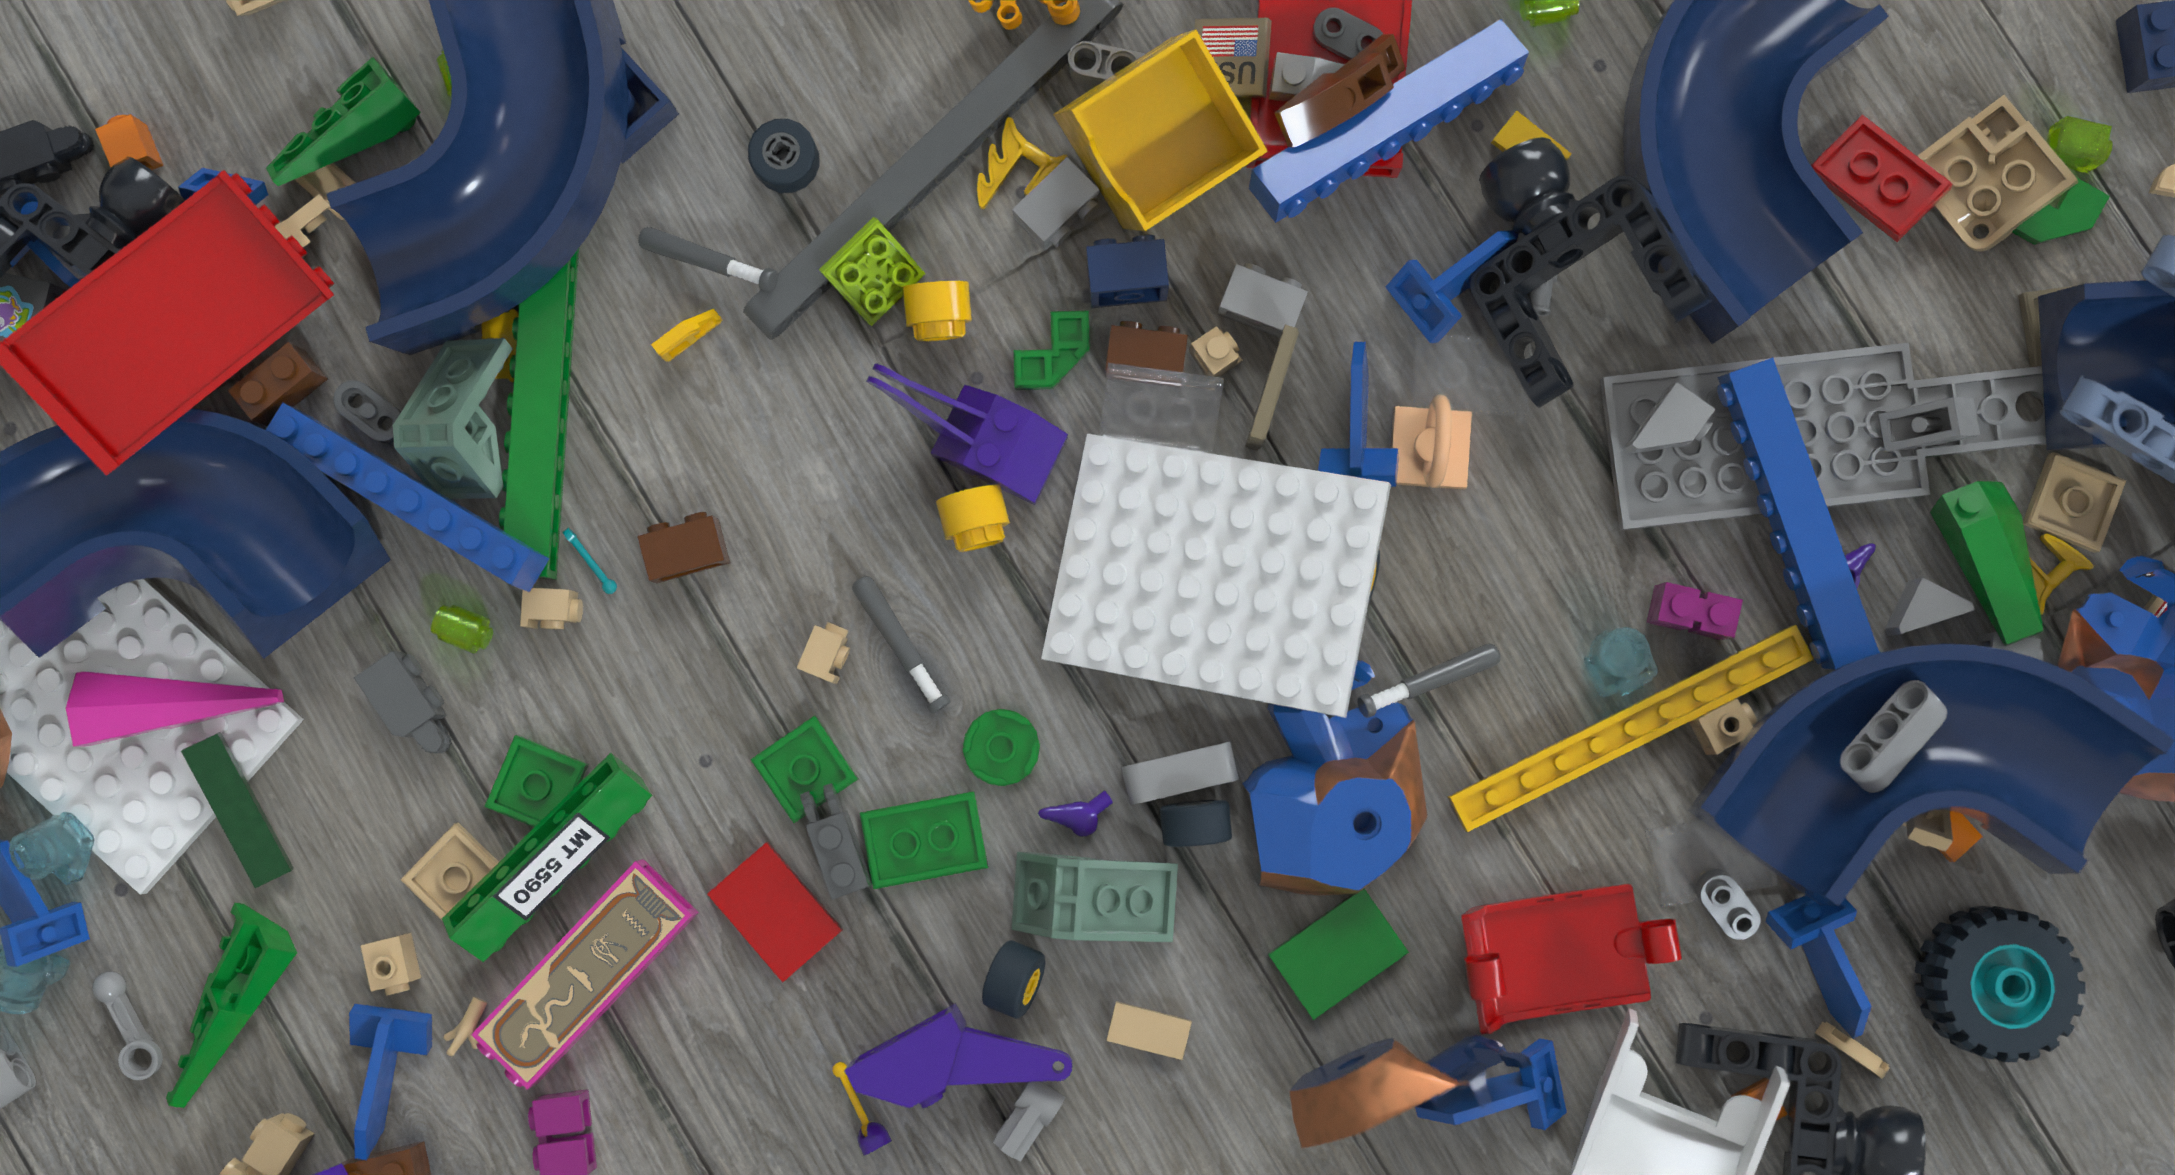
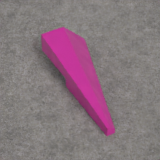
M82 671L75 674L66 704V713L73 747H88L152 731L173 729L284 703L282 690Z

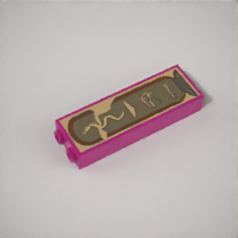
M644 859L635 861L471 1034L478 1041L476 1044L478 1050L491 1060L496 1059L506 1068L504 1071L506 1077L516 1086H524L527 1090L535 1086L699 912Z

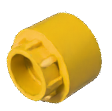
M935 281L903 287L906 326L913 327L914 337L917 341L951 340L962 338L966 334L965 323L972 321L969 282Z
M1000 485L971 488L936 500L945 539L954 540L955 548L959 552L977 550L1004 541L1003 527L1010 524Z

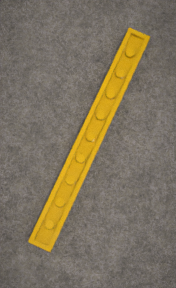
M1791 625L1448 796V799L1465 832H1469L1814 660L1797 625Z

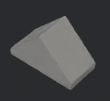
M1925 578L1909 580L1885 627L1887 636L1903 634L1974 611L1975 608L1972 602Z

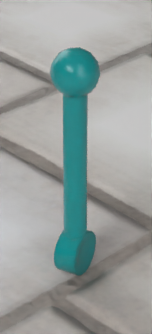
M568 527L562 532L563 535L575 547L601 581L603 591L606 594H613L617 590L616 582L607 578L580 543L576 534Z

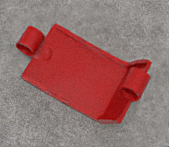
M1629 883L1480 905L1470 908L1461 916L1468 954L1464 960L1470 996L1476 1003L1481 1035L1491 1034L1508 1022L1649 1001L1652 995L1646 963L1662 964L1682 959L1676 920L1670 918L1639 922L1634 889L1632 884Z

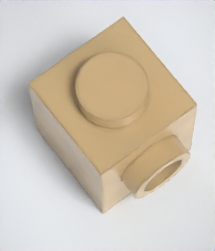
M411 933L361 945L371 992L385 989L387 996L410 990L408 982L421 978Z
M281 1113L270 1119H263L253 1130L250 1139L254 1142L242 1161L263 1175H288L315 1133L305 1128L306 1123L304 1120L290 1113Z

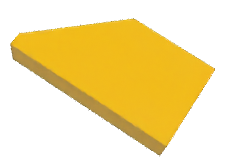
M1517 110L1491 142L1500 151L1504 152L1521 142L1543 137L1550 139L1561 150L1566 161L1572 154Z
M711 309L680 322L651 345L661 358L666 362H670L722 323V318L715 309Z

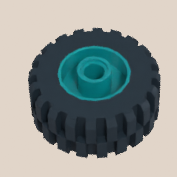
M1997 906L1971 907L1969 912L1958 911L1949 915L1951 924L1940 922L1932 930V933L1936 935L1933 941L1924 940L1920 950L1926 954L1923 963L1916 961L1914 972L1921 974V983L1914 984L1916 996L1925 998L1926 1001L1920 1008L1925 1018L1935 1021L1932 1028L1940 1036L1950 1039V1044L1991 1060L1996 1059L2002 1062L2016 1063L2019 1058L2026 1061L2039 1058L2041 1054L2039 1049L2051 1052L2060 1045V1042L2057 1040L2060 1035L2068 1037L2075 1027L2070 1022L2074 1015L2081 1016L2084 1005L2078 1004L2079 994H2086L2085 981L2078 980L2077 973L2083 971L2080 958L2072 957L2069 954L2074 951V946L2067 937L2057 936L2059 929L2049 921L2039 920L2038 915Z

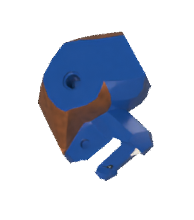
M2138 556L2128 559L2119 570L2122 571L2128 580L2166 601L2167 610L2158 618L2151 612L2112 592L2088 595L2081 608L2072 611L2057 667L2077 675L2104 691L2175 739V574L2164 569L2163 561ZM2175 742L2166 754L2155 758L2143 767L2119 793L2152 801H2175Z
M1362 660L1357 661L1352 690L1367 684L1372 677H1375L1370 665ZM1398 702L1376 710V714L1369 718L1364 717L1358 707L1347 711L1346 718L1334 716L1330 719L1323 713L1268 703L1267 709L1292 755L1266 761L1254 769L1248 779L1242 783L1251 798L1261 865V882L1259 885L1307 895L1358 894L1386 872L1407 851L1428 817L1415 722L1410 717L1406 706Z

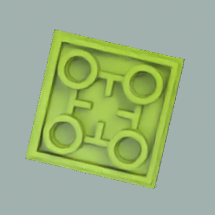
M875 217L867 222L819 269L821 274L870 326L875 324L903 296L904 286L916 284L926 274Z

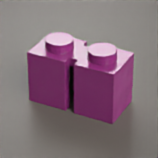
M1664 582L1654 585L1646 623L1679 631L1688 629V633L1718 640L1732 639L1736 635L1743 600L1711 592L1700 594L1701 590Z
M589 1090L547 1094L533 1100V1107H530L528 1111V1122L531 1131H535L539 1144L533 1148L534 1169L536 1171L539 1170L540 1175H589L597 1168L593 1132L552 1138V1135L584 1131L585 1126L592 1125Z

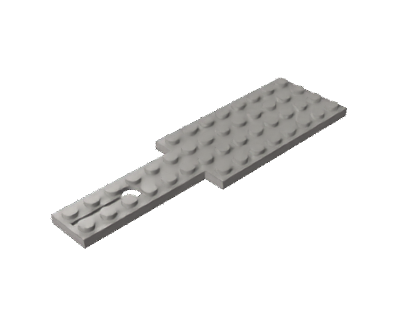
M1909 343L1774 358L1827 507L1930 495L1925 460L1927 457L2046 444L2042 366L1914 380ZM1767 359L1608 376L1600 379L1620 531L1762 515L1757 504V496L1760 494L1755 480L1749 479L1744 468L1743 461L1746 455L1742 444H1738L1735 441L1731 432L1730 423L1733 422L1729 408L1722 405L1717 393V386L1720 385L1717 377ZM1676 382L1715 408V411L1708 419L1713 424L1699 442L1694 439L1684 446L1628 454L1623 450L1664 391ZM2023 393H2031L2033 397L2042 401L2043 413L2034 422L2023 420L2016 411V401ZM1951 397H1973L1980 436L1943 444L1885 452L1878 414Z

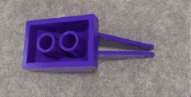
M877 363L874 364L872 369L885 378L952 408L945 421L904 392L872 376H868L866 380L867 383L884 392L940 434L931 451L933 457L991 485H1000L1002 490L1033 505L1036 504L1068 439L1066 432L1034 412L997 394L964 384L957 400L915 383L885 366Z
M955 1003L854 1058L844 1071L855 1092L907 1108L920 1103L922 1109L942 1099L944 1097L942 1094L946 1092L948 1085L1063 1081L1072 1072V1059L1066 1052L966 1027L967 1023ZM1056 1061H1060L1064 1064V1068L1056 1070L1053 1064Z

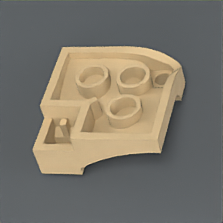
M2005 95L2001 96L1972 119L1968 117L1918 155L1921 160L1953 183L1951 190L1935 205V208L1966 247L1974 251H1986L1993 248L2008 237L2020 224L2078 183V179ZM1979 226H1985L1989 229L1988 235L1983 239H1978L1973 235L1974 230Z

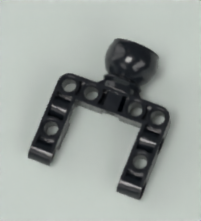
M1543 137L1529 139L1514 145L1499 154L1481 172L1479 182L1482 195L1488 206L1500 218L1514 222L1513 229L1519 235L1516 243L1474 271L1470 279V288L1526 394L1538 408L1574 387V384L1527 294L1622 232L1625 233L1634 249L1631 251V254L1641 272L1644 274L1653 292L1662 298L1668 310L1674 316L1675 324L1712 302L1707 289L1651 191L1635 178L1628 175H1619L1581 200H1575L1573 193L1567 192L1570 186V171L1564 155L1550 139ZM1634 191L1633 201L1628 206L1622 207L1621 201L1623 196L1627 192ZM1600 213L1598 225L1588 230L1590 217ZM1532 256L1533 264L1531 268L1523 273L1522 265L1524 261ZM1666 256H1671L1672 264L1666 272L1659 273L1658 265L1660 261ZM1496 278H1500L1498 290L1491 294V283ZM1534 341L1535 351L1530 358L1525 359L1524 350L1530 342Z
M129 156L114 164L106 172L99 189L100 207L90 206V213L72 214L40 188L32 184H16L8 189L0 198V278L12 266L10 262L30 241L34 243L36 240L71 267L74 265L88 275L186 200L152 170ZM38 202V207L34 212L21 214V209L26 203ZM61 226L70 227V232L66 237L61 239L53 238V233L57 228Z
M1679 1023L1675 1061L1677 1064L1771 1077L1775 1066L1784 1069L1788 1080H1791L1788 1108L1791 1132L1789 1152L1785 1151L1783 1175H1801L1805 1172H1812L1815 1175H1924L1926 1141L1923 1119L1920 1114L1904 1107L1892 1105L1870 1109L1862 1113L1858 1118L1852 1111L1845 1113L1838 1104L1841 1058L1837 1051L1828 1044L1811 1038ZM1733 1041H1742L1745 1045L1743 1057L1734 1061L1729 1060L1726 1056L1727 1046ZM1816 1051L1824 1052L1826 1056L1825 1066L1818 1071H1811L1808 1067L1809 1056ZM1811 1092H1820L1823 1098L1822 1105L1814 1111L1806 1110L1804 1105L1805 1097Z

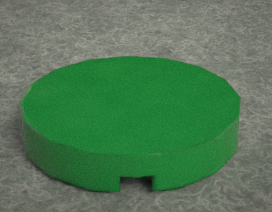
M1005 709L985 712L975 719L965 733L963 743L966 764L972 773L987 784L998 786L1018 783L1029 775L1038 761L1040 751L1038 734L1030 721L1015 711Z

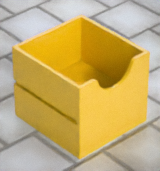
M1196 29L1169 38L1053 114L1123 229L1148 230L1268 151Z

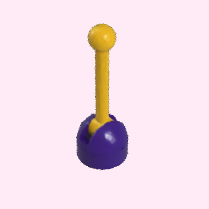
M837 1062L834 1064L832 1072L836 1077L840 1078L862 1123L857 1140L865 1156L890 1143L892 1140L882 1124L869 1122L855 1090L844 1071L847 1065L843 1062Z

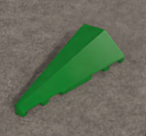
M235 902L230 913L235 916L236 920L231 935L221 938L219 948L225 951L215 971L208 975L189 1030L194 1034L195 1038L190 1053L180 1056L178 1066L184 1070L173 1091L167 1093L166 1100L168 1106L184 1108L297 954V950L286 929L245 904Z

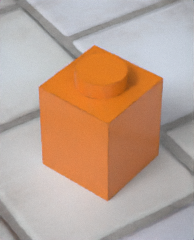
M133 115L114 116L107 121L106 125L95 129L110 167L127 156L136 159L150 170L164 166L148 126Z

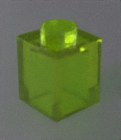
M2066 116L2050 126L2047 143L2069 169L2088 173L2108 160L2113 147L2112 140H2109L2112 126Z

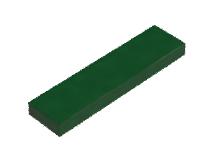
M218 732L181 750L254 888L292 871L294 867L222 733Z

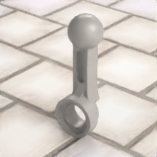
M111 971L100 974L93 983V994L96 999L106 1004L126 1042V1046L121 1050L118 1058L120 1070L130 1079L144 1080L155 1074L161 1067L163 1060L162 1051L152 1041L154 1039L145 1031L125 993L126 981L123 976ZM137 1048H143L150 1053L152 1057L150 1067L144 1068L135 1062L134 1053Z

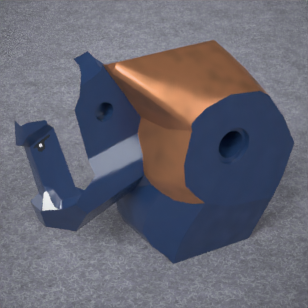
M1477 1034L1465 1037L1425 1063L1418 1060L1407 1047L1395 1039L1388 1038L1361 1047L1304 1074L1290 1090L1293 1121L1301 1147L1306 1148L1362 1133L1435 1096L1441 1097L1457 1086L1459 1089H1465L1470 1086L1482 1108L1492 1102L1485 1080V1069L1504 1062L1506 1066L1517 1068L1533 1067L1530 1059L1523 1053L1507 1052L1502 1043Z

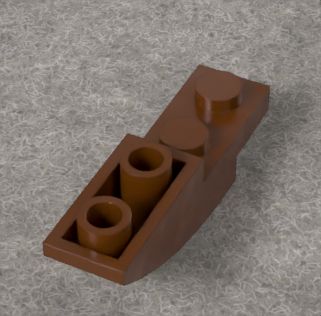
M1382 34L1335 73H1323L1275 112L1288 148H1294L1333 129L1369 107L1394 88L1391 80L1406 69L1394 34Z

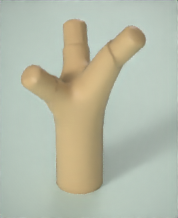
M473 997L460 1023L452 1031L444 1034L446 1041L454 1038L447 1051V1055L454 1056L467 1037L472 1049H478L476 1046L478 1041L471 1034L477 1029L478 1022L488 1002Z

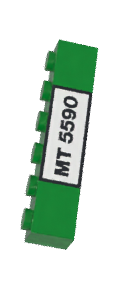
M612 753L606 756L442 918L449 939L482 962L492 953L499 951L505 945L507 939L521 925L526 924L532 919L535 911L550 897L555 896L561 890L563 884L577 870L587 865L591 856L605 842L612 840L616 836L619 828L632 815L639 813L645 807L652 794L644 780Z

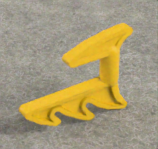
M1008 117L1002 133L1003 159L999 158L995 144H991L988 152L990 183L986 182L983 173L978 175L977 195L979 207L981 209L986 208L1022 155L1040 167L1025 188V196L1068 156L1065 154L1058 157L1049 156L1028 142L1018 132L1013 119Z
M2050 534L2041 535L2040 540L2061 562L2046 575L2030 558L2041 615L2044 613L2047 598L2069 575L2076 570L2087 571L2094 568V565L2079 551Z

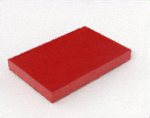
M1863 114L1811 164L1814 171L1829 190L1896 242L1951 190L1953 185L1952 182Z
M768 842L763 844L707 893L782 983L843 931L841 926Z

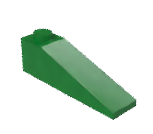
M372 57L336 90L341 97L332 107L327 109L321 107L313 115L315 120L312 123V129L308 133L301 132L295 135L266 167V170L272 181L277 186H281L394 137L398 132L403 133L416 122V116L421 113L420 110L378 61Z
M1976 481L1941 495L1931 509L1930 514L2004 646H2009L2041 633L2043 625L2022 515L2004 483Z

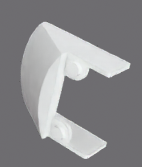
M1629 1008L1603 1076H1600L1570 1175H1754L1790 1083L1784 1069L1778 1066L1774 1067L1761 1101L1745 1095L1733 1096L1724 1104L1718 1121L1694 1113L1642 1092L1648 1070L1642 1056L1630 1050L1639 1024L1637 1011Z

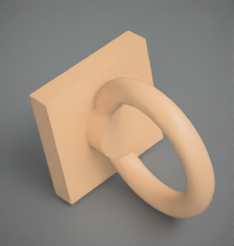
M1441 394L1432 399L1429 408L1395 406L1393 408L1391 448H1398L1399 453L1397 485L1465 490L1468 481L1472 412L1451 410L1449 399Z

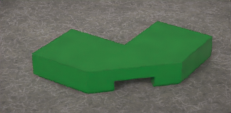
M2077 178L2078 183L2063 193L2055 208L2048 204L2020 224L2012 233L2033 245H2037L2053 239L2086 232L2093 228L2110 196Z
M1089 310L1051 312L1052 349L1013 350L1015 390L1054 389L1090 351Z

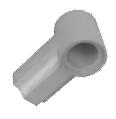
M1042 1081L1027 1082L1014 1103V1110L996 1134L993 1143L1002 1152L1021 1162L1043 1126L1047 1127L1063 1104L1065 1096Z

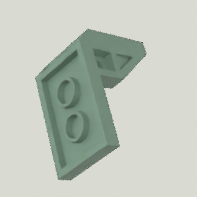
M505 338L446 341L393 424L394 448L427 486L449 499L497 498L503 488L496 427L480 408L479 404L486 397L489 387L497 374L502 370L504 362L513 349Z
M1017 852L1011 930L1065 940L1173 942L1178 864L1170 862L1103 860L1079 856Z

